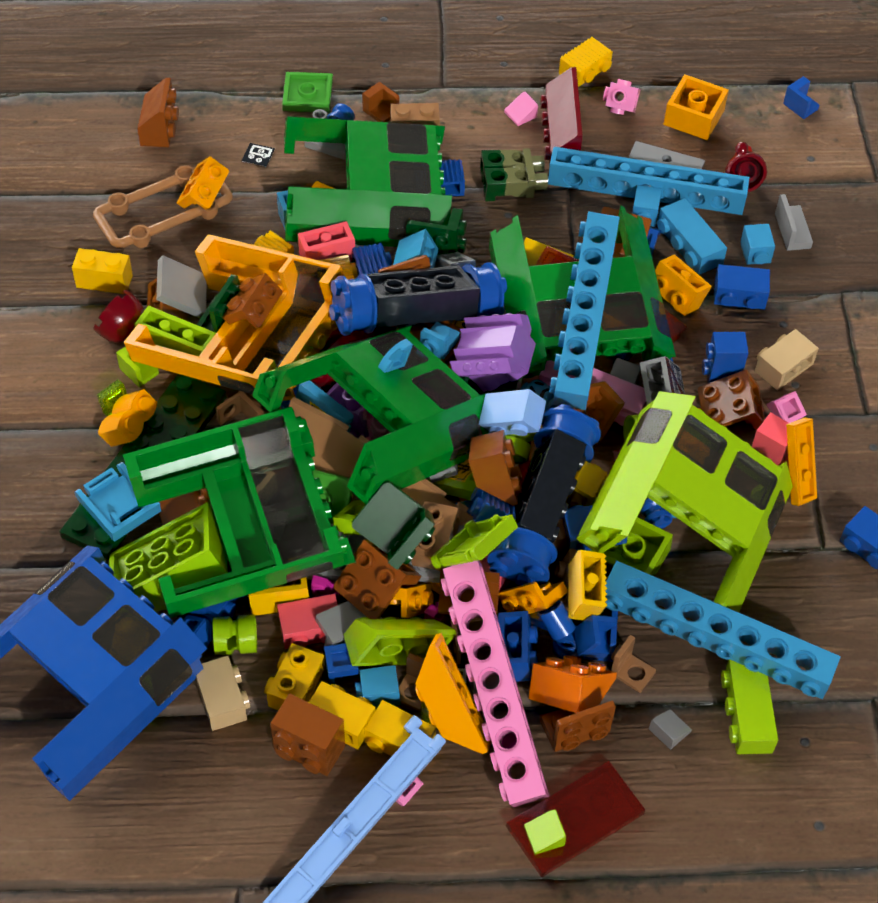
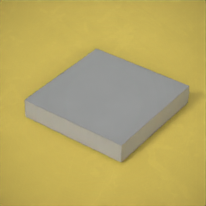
M162 255L158 259L156 300L201 319L206 311L207 283L203 273Z

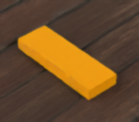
M806 417L786 424L789 473L793 485L791 504L796 506L817 499L813 419Z

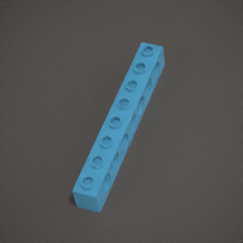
M553 147L548 185L635 198L637 185L662 188L660 202L672 204L686 198L693 208L742 215L748 193L749 177Z
M588 211L587 221H581L578 237H583V242H577L574 258L579 259V264H573L570 280H575V285L569 286L566 302H571L570 309H564L562 324L567 325L566 331H560L558 347H562L563 350L562 354L556 353L553 370H558L559 372L558 377H552L549 393L554 394L553 405L565 404L574 409L586 410L619 216ZM568 375H573L576 378H570Z
M616 560L605 585L607 588L605 592L607 593L606 598L608 600L606 604L608 609L620 611L633 617L640 623H647L659 628L665 634L675 635L688 641L695 647L705 648L723 659L742 664L750 671L765 674L780 684H788L801 690L808 696L824 698L841 656ZM657 606H663V607H665L666 609H661V608H659V607H657ZM685 617L691 618L693 621H688ZM713 629L718 630L721 633H716L713 631ZM741 641L748 643L750 646L742 644ZM770 654H774V655H776L778 658H774V657H772ZM798 666H802V667H804L806 670H802V669H800Z

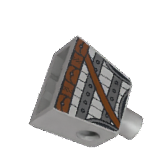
M664 356L640 362L647 405L655 400L659 391L685 395L681 370L669 358Z

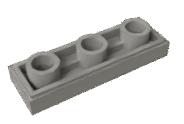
M635 141L629 155L631 159L702 170L705 160L638 141Z

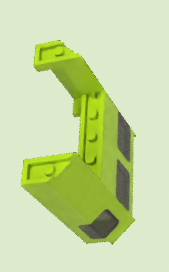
M659 391L655 400L640 411L576 539L594 552L604 553L629 535L648 497L733 557L713 602L739 613L793 488L787 461L779 466L776 465L770 458L762 455L751 447L749 443L741 440L725 426L720 425L706 415L704 411L692 405L696 396ZM713 629L714 632L721 633L720 631Z

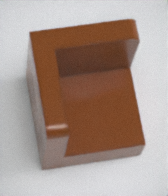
M378 82L362 93L363 111L378 122H388L391 120V104H399V95L381 82Z

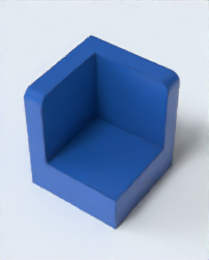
M804 76L787 87L783 102L785 106L803 119L816 112L820 106L807 96L810 81Z
M591 615L580 623L574 630L578 656L603 659L608 656L609 647L606 632L617 624V618Z
M346 643L324 646L329 685L335 684V678L359 674L358 666H352Z

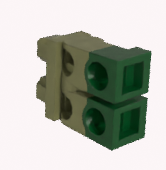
M530 148L523 149V151L481 150L480 173L485 202L495 201L496 196L512 195L514 197H523L526 195V198H534L535 190H547V173H535L544 172V156H531Z

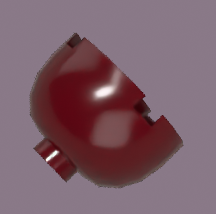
M128 290L123 291L125 295L123 298L117 295L107 305L99 316L102 323L99 327L96 324L93 327L96 333L108 341L124 342L134 330L136 321L144 312L142 303Z

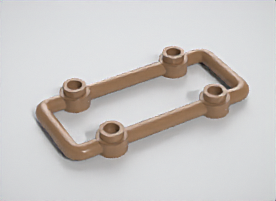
M183 165L176 169L175 175L126 195L119 192L113 193L109 196L107 203L95 208L93 218L113 247L125 248L134 244L138 248H144L149 244L151 236L199 216L207 220L213 219L218 213V208L232 201L233 194L224 182L219 190L222 196L214 199L209 209L205 210L198 205L149 227L135 225L130 229L129 235L118 238L104 217V214L112 212L118 216L124 215L131 203L178 184L185 188L196 166Z

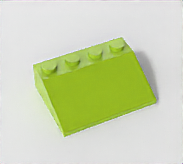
M207 502L110 554L109 566L115 573L114 577L118 580L124 578L134 588L133 593L139 598L142 595L145 596L154 605L155 608L153 610L158 612L167 609L159 578L170 575L174 589L228 573V558L212 507ZM107 594V603H108L109 601L112 600V598ZM123 607L115 612L118 618L135 619Z

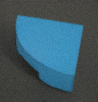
M408 339L400 341L386 353L378 367L384 373L404 367L413 344Z

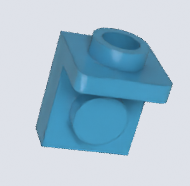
M436 322L431 329L423 328L420 334V342L440 359H444L460 339L459 331L439 322Z

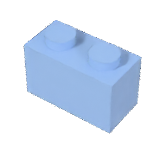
M530 389L485 394L478 425L488 430V433L504 430L505 435L526 436L527 433L539 432L546 400Z

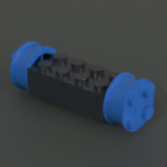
M491 262L484 263L482 267L476 268L471 264H466L462 268L460 266L360 274L356 279L338 276L335 280L331 281L332 304L329 307V314L331 320L336 321V325L343 336H349L353 331L359 330L370 334L374 331L375 327L389 329L392 326L401 325L416 326L420 323L435 324L436 322L441 323L442 321L449 320L464 321V318L479 317L480 315H503L504 293L507 290V282L505 277H501L496 265Z
M561 404L544 412L541 423L542 428L539 429V432L535 433L533 439L537 449L534 451L522 482V493L518 495V504L515 505V522L518 528L493 549L487 557L491 572L500 573V576L515 582L517 586L534 581L540 586L548 582L550 578L548 567L556 560L558 555L557 549L553 544L560 531L557 524L559 519L563 518L569 506L566 503V499L576 487V472L580 471L585 461L589 463L592 461L594 456L593 445L601 437L599 422L582 412L574 410L569 405Z

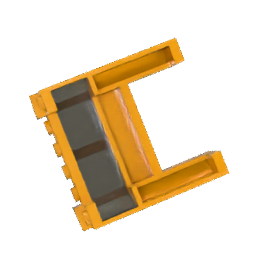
M208 234L195 250V254L209 289L221 291L231 274L237 275L241 284L248 277L254 278L266 273L282 290L281 296L262 326L255 329L246 319L232 324H228L225 321L200 356L155 345L148 327L142 324H138L124 341L131 360L134 362L253 395L261 373L318 354L324 348L327 339L337 329L336 321H332L329 314V307L332 304L331 281L335 280L338 276H344L342 267ZM297 385L287 388L282 401L291 400L295 397L293 388Z

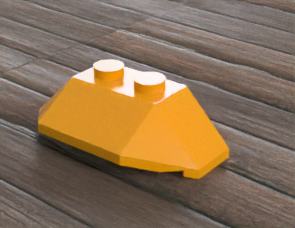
M442 633L436 634L429 646L416 680V694L420 701L425 702L429 711V720L438 729L443 738L478 753H487L492 741H486L482 723L485 722L477 710L476 704Z

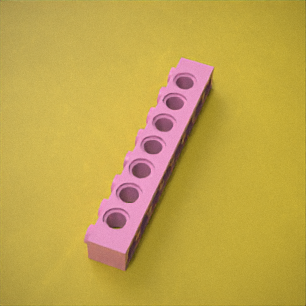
M473 561L444 568L445 578L441 579L442 588L445 596L451 597L453 606L449 607L450 616L453 624L459 625L461 635L457 636V641L462 654L467 653L470 663L465 665L466 673L470 683L475 681L478 693L473 694L478 712L483 711L486 722L482 723V729L486 741H492L495 752L490 753L494 770H500L503 782L499 783V789L504 802L509 801L511 806L517 807L550 797L482 564L480 561ZM465 590H474L475 594L471 601H461V595ZM477 617L483 619L482 627L479 630H469V623L472 619ZM481 647H491V654L487 659L479 660L477 658V652ZM491 675H498L500 678L499 685L494 689H487L485 686L486 679ZM499 704H506L508 706L507 715L502 719H496L494 717V709ZM509 733L516 734V745L511 749L503 748L502 740L504 736ZM517 763H523L526 768L525 775L520 779H513L511 777L512 767Z

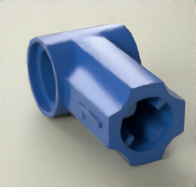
M557 601L547 610L531 613L529 616L531 623L547 630L553 640H559L568 636L576 628L572 619L569 618L562 601Z

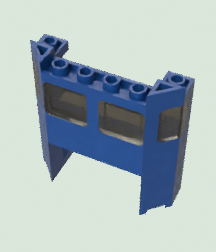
M86 546L0 624V659L18 644L86 706L32 758L49 783L68 801L75 797L197 678L196 675L204 669L200 661L201 654L207 649L181 617L174 623L165 613L157 614L153 610L155 608L154 605L145 596L142 595L139 598L133 593L134 588L124 578L118 580L114 577L115 573L106 563L100 548Z

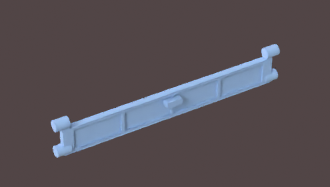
M413 715L403 726L411 734L263 903H307L437 755L441 747L446 743V740L439 734H436L431 739L419 729L423 723L417 716Z

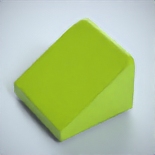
M556 809L548 811L524 824L535 855L565 846L566 835Z

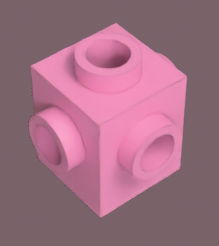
M618 79L617 83L611 82L610 87L606 86L603 101H606L605 106L611 107L610 112L624 115V111L635 113L640 89L631 87L632 82ZM623 93V100L618 101V95Z

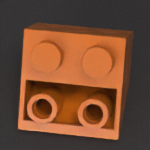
M565 655L563 660L546 658V662L533 663L528 699L578 713L598 706L616 680L617 672L606 670V665L602 663H581V658Z

